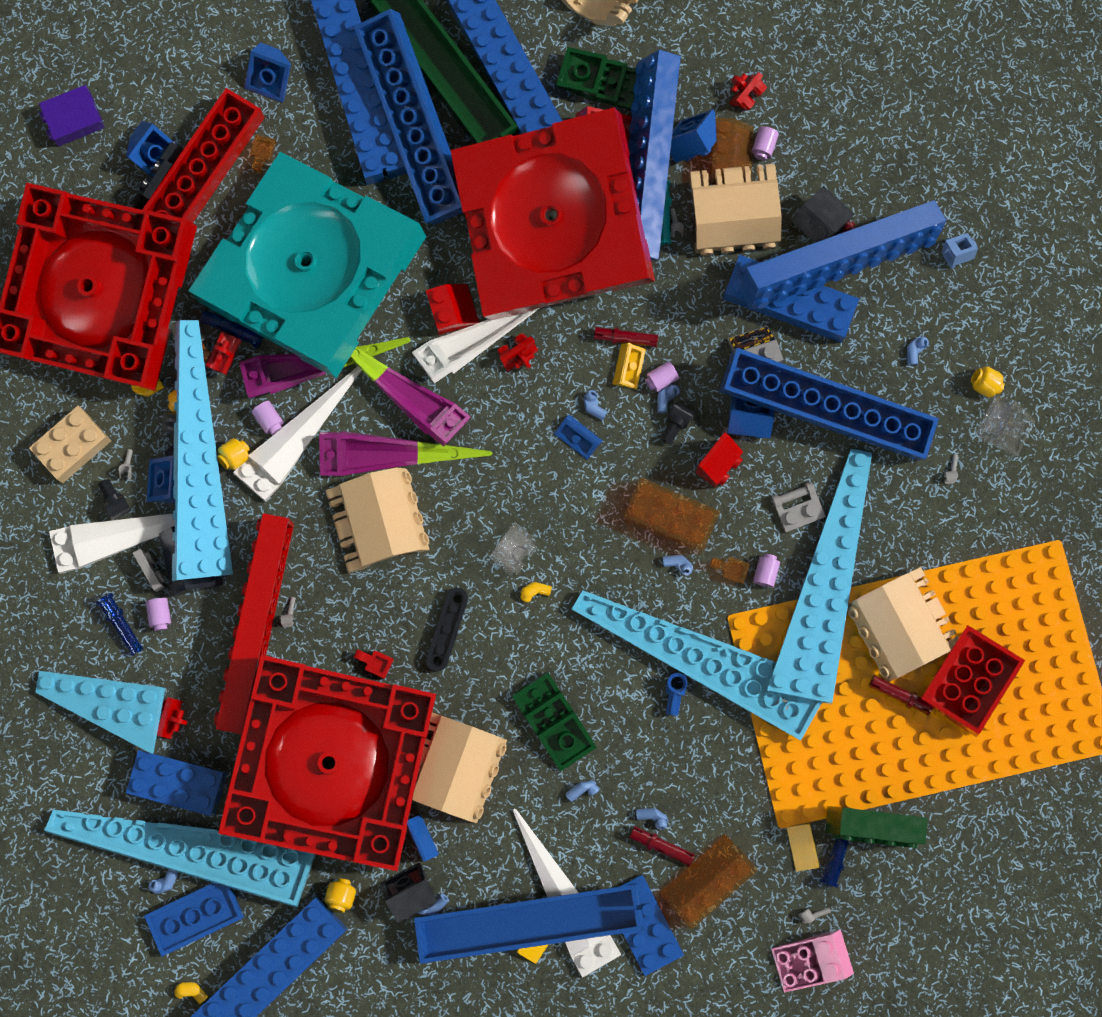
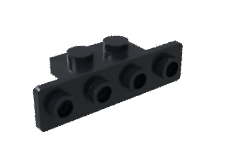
M174 142L168 144L159 160L152 164L148 177L141 181L138 187L139 191L128 207L140 210L144 208L184 149Z

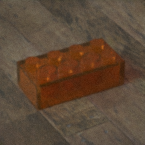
M641 477L623 520L702 554L720 511Z

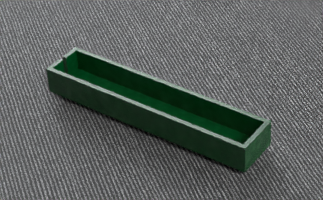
M366 0L376 15L389 9L400 13L424 79L473 144L507 135H518V126L423 0Z

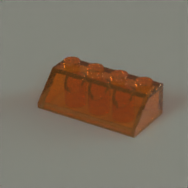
M715 117L717 141L711 148L709 186L716 185L715 169L721 170L723 184V168L742 167L744 181L743 169L744 166H749L752 182L753 153L751 151L753 148L754 127L735 118Z
M725 834L660 892V895L692 930L758 870Z

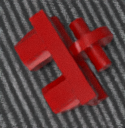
M757 72L756 75L752 74L749 78L745 73L741 77L734 75L731 79L734 85L731 91L736 93V95L729 103L734 107L738 105L745 111L750 110L755 101L748 96L749 93L752 91L758 97L767 89V86L761 80L763 75L760 72Z
M221 332L206 363V367L226 375L242 340Z
M523 333L515 337L514 342L517 346L513 349H510L507 345L498 349L500 360L507 372L514 367L518 369L523 365L526 369H529L531 367L529 361L534 358L533 354L538 351L534 339L531 336H525Z
M170 697L163 699L161 709L163 713L159 721L157 736L172 739L173 732H178L180 724L187 725L188 721L182 719L184 711L181 710L183 701Z

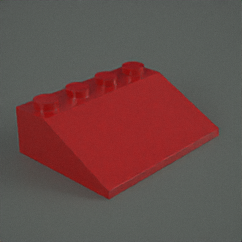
M967 625L921 699L954 724L977 737L1025 660Z

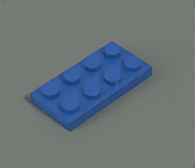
M640 875L621 886L638 885L641 905L636 907L637 910H642L644 930L623 933L644 976L684 956L644 876Z
M212 883L144 915L161 957L245 918L233 889L216 883Z

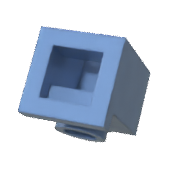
M966 233L945 240L942 254L950 268L953 269L958 264L974 259L978 248L976 242Z

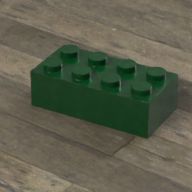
M828 806L825 833L833 834L832 838L917 848V844L926 845L928 818Z

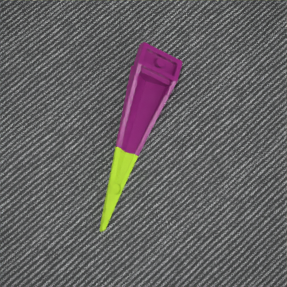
M406 337L358 346L357 348L372 357L410 342V338ZM295 354L260 355L239 362L249 398L268 392L274 394L327 374L301 360ZM349 358L344 367L355 362Z
M356 347L350 356L360 369L426 435L432 436L443 447L471 418L454 402L404 377Z
M345 431L320 432L319 434L320 475L344 476L393 467L491 456L493 454L491 451L449 445L443 447L441 444Z

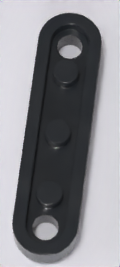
M453 588L447 593L426 658L427 666L432 671H443L448 665L468 603V595L462 588ZM459 595L462 600L459 603H455L453 598ZM440 657L442 659L441 664L435 665L433 662L434 658Z

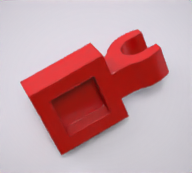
M357 649L354 658L367 663L366 671L383 679L386 678L394 661L393 658L376 650L373 651L372 655H369Z

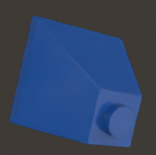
M260 42L251 50L245 89L283 103L291 63L280 49Z
M142 120L130 136L126 157L149 175L152 164L159 160L168 144L173 141L153 123Z
M174 455L149 460L146 502L175 503L173 498Z

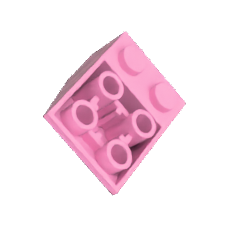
M841 929L771 949L784 993L843 980L854 973Z

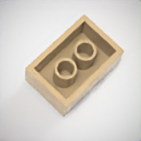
M78 405L29 449L58 481L64 483L109 444L111 440L85 410Z

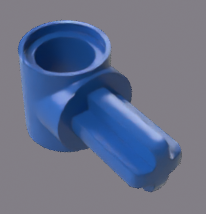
M674 673L668 678L665 693L668 694L666 714L678 716L681 696H685L687 679L683 674ZM673 678H680L682 680L683 686L681 689L676 690L671 686Z

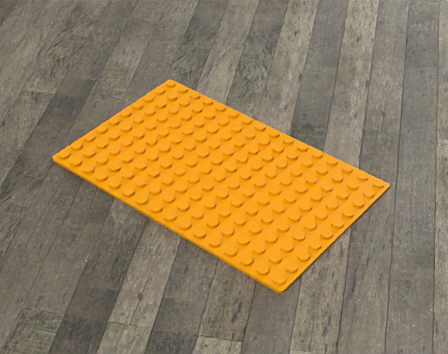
M1060 540L924 570L925 576L915 581L917 583L925 578L929 581L927 585L919 587L922 596L934 590L936 595L926 599V602L938 597L946 614L936 619V622L948 616L950 621L943 626H939L942 633L945 634V632L953 629L957 633L947 638V641L957 636L960 637L966 626L969 625L1025 660L977 737L954 724L934 708L928 716L912 707L909 709L905 707L904 703L869 688L868 686L870 680L873 679V675L884 678L880 675L879 668L874 658L869 654V649L863 638L859 635L858 628L849 616L847 609L832 704H821L801 741L750 712L779 828L783 829L826 819L828 806L865 810L1102 755V687L1063 544ZM901 576L851 587L848 604ZM798 599L729 615L728 623L734 647L777 662ZM951 651L890 681V683L909 692L914 691L917 693V696L922 697Z

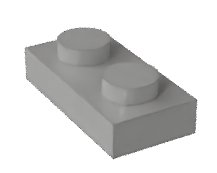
M141 549L135 551L133 555L153 590L159 592L164 589L163 582H165V578L159 570L155 571L152 565L155 561L149 552L145 553Z

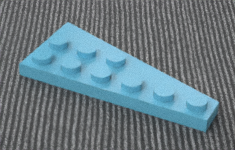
M39 671L35 691L37 694L154 754L165 688Z

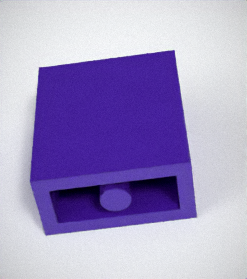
M86 85L39 103L42 110L39 111V115L43 123H47L49 127L46 130L50 141H55L58 146L105 128L92 94Z

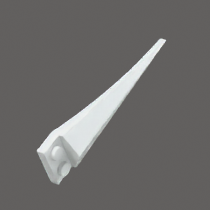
M539 308L496 320L487 319L462 330L430 340L412 353L431 380L436 383L452 372L454 374Z
M356 367L249 454L248 461L238 467L233 472L234 475L266 502L281 486L323 423L362 371L360 367Z
M173 514L70 525L69 527L49 531L58 573L61 574L83 568L158 537L162 531L175 526Z
M514 809L513 812L547 898L578 893L519 812ZM611 935L565 942L571 958L582 977L621 956Z

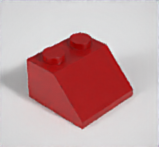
M445 284L426 290L439 336L479 323L467 284Z
M724 432L698 465L695 473L715 488L719 484L723 486L730 477L727 474L730 469L734 468L736 470L743 461L741 458L743 451Z

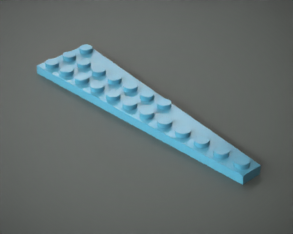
M179 320L175 322V369L177 370L175 390H177V402L174 403V411H176L173 498L175 499V510L173 511L175 532H173V541H175V553L172 554V581L233 574L199 320Z
M851 449L766 692L832 704L872 458L871 452Z
M583 590L572 608L578 614L800 741L822 702L766 692L776 662L741 650Z
M61 810L52 811L45 828L46 833L296 908L298 907L316 855L218 834L219 831L214 829L166 823L157 824L141 820L133 821L125 820L124 818H109L93 814L85 815L84 813Z

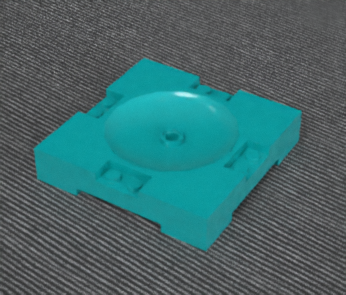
M279 152L246 202L248 208L228 239L221 240L190 287L189 292L201 305L232 322L235 321L299 356L301 360L337 378L359 344L357 341L359 335L400 271L406 270L424 242L426 235L420 224L415 220L368 196L363 197L334 182L331 177Z

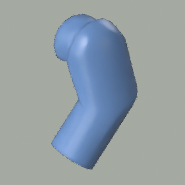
M917 337L908 344V366L918 365V353L929 345L926 337Z
M669 385L658 393L657 413H668V402L679 394V387L677 385Z
M589 390L583 399L585 410L603 421L608 411L598 406L597 393L594 390Z
M683 555L663 556L664 567L675 566L684 576L692 573L693 566Z
M593 780L581 782L567 791L566 796L573 802L586 791L590 796H593L599 791V787Z
M656 808L637 809V820L651 819L656 822L655 827L657 829L664 830L667 828V816Z
M168 869L165 877L152 880L149 883V890L155 894L171 890L179 872Z
M441 893L436 898L437 902L432 907L426 910L422 909L417 913L424 916L436 915L449 902V899L445 894Z

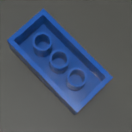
M138 750L126 793L197 813L215 816L227 773Z

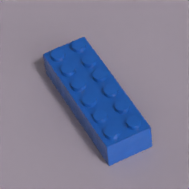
M739 255L723 300L749 309L739 291V287L746 268L761 262ZM823 285L819 288L807 289L800 295L788 296L781 302L774 301L762 309L755 308L753 311L842 343L846 337L859 298Z

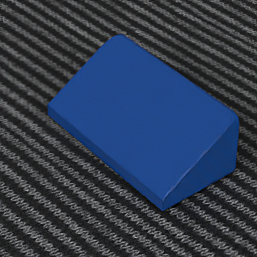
M571 415L563 420L554 433L587 460L603 441Z
M422 815L409 819L407 821V828L422 861L425 862L438 856L439 853Z

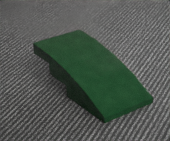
M567 47L556 86L597 102L631 110L634 102L633 87L636 83L637 73L635 72L636 68L628 67V63L610 60L607 58V55Z
M548 671L511 694L560 771L597 748Z

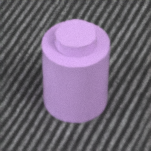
M759 127L751 151L756 159L765 161L772 157L779 136L778 131L770 127Z
M667 361L647 373L645 382L651 391L654 389L658 392L679 380V376L671 362Z
M265 401L252 410V414L266 434L271 433V435H274L282 428L281 425L284 422L270 401Z
M764 554V557H759L753 583L774 588L780 566L777 556Z
M157 598L146 601L149 627L154 628V631L168 629L167 625L171 624L168 599Z

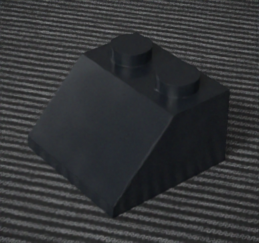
M823 186L800 208L791 221L816 243L836 236L855 213Z
M420 862L381 882L385 902L397 923L410 919L418 911L429 909L437 902L435 892Z

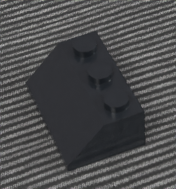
M175 526L159 533L173 596L190 594L223 585L221 576L172 581V554L175 553L173 532H175Z

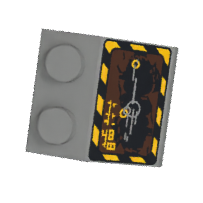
M768 326L727 338L731 351L740 348L780 363L783 362L778 342Z

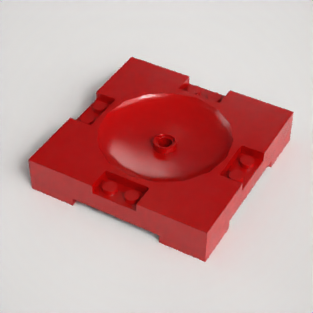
M615 107L553 123L550 127L516 136L507 135L451 150L462 211L466 215L473 251L471 257L483 317L496 320L533 311L532 309L655 282L629 161L630 154L622 114ZM556 211V218L550 221V213Z
M26 182L16 224L19 225V230L0 301V353L156 391L171 329L168 327L178 287L182 288L197 225L184 218L149 210L135 209ZM91 283H93V287L89 291L88 287Z
M261 655L218 834L398 871L407 830V821L436 694ZM325 757H330L334 761V766L330 770L322 766V760Z

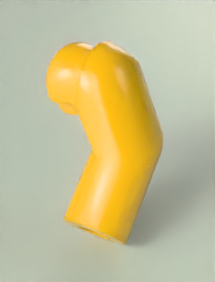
M160 379L158 380L156 391L131 385L132 390L136 394L146 397L165 388Z
M532 582L522 588L520 598L524 602H530L536 594L549 597L552 586Z
M182 982L174 990L177 998L182 999L183 997L193 996L200 1005L208 998L195 982Z

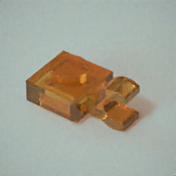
M255 135L250 151L251 157H255L252 164L253 173L262 175L265 160H272L277 144L276 139Z
M728 557L727 562L713 558L709 567L723 571L722 578L743 585L750 563L733 557Z

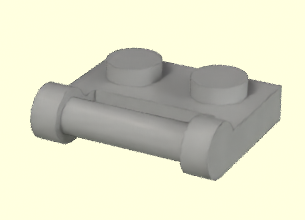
M812 482L806 483L804 487L781 496L775 495L771 497L785 533L826 517ZM807 494L811 499L785 510L782 507V504Z

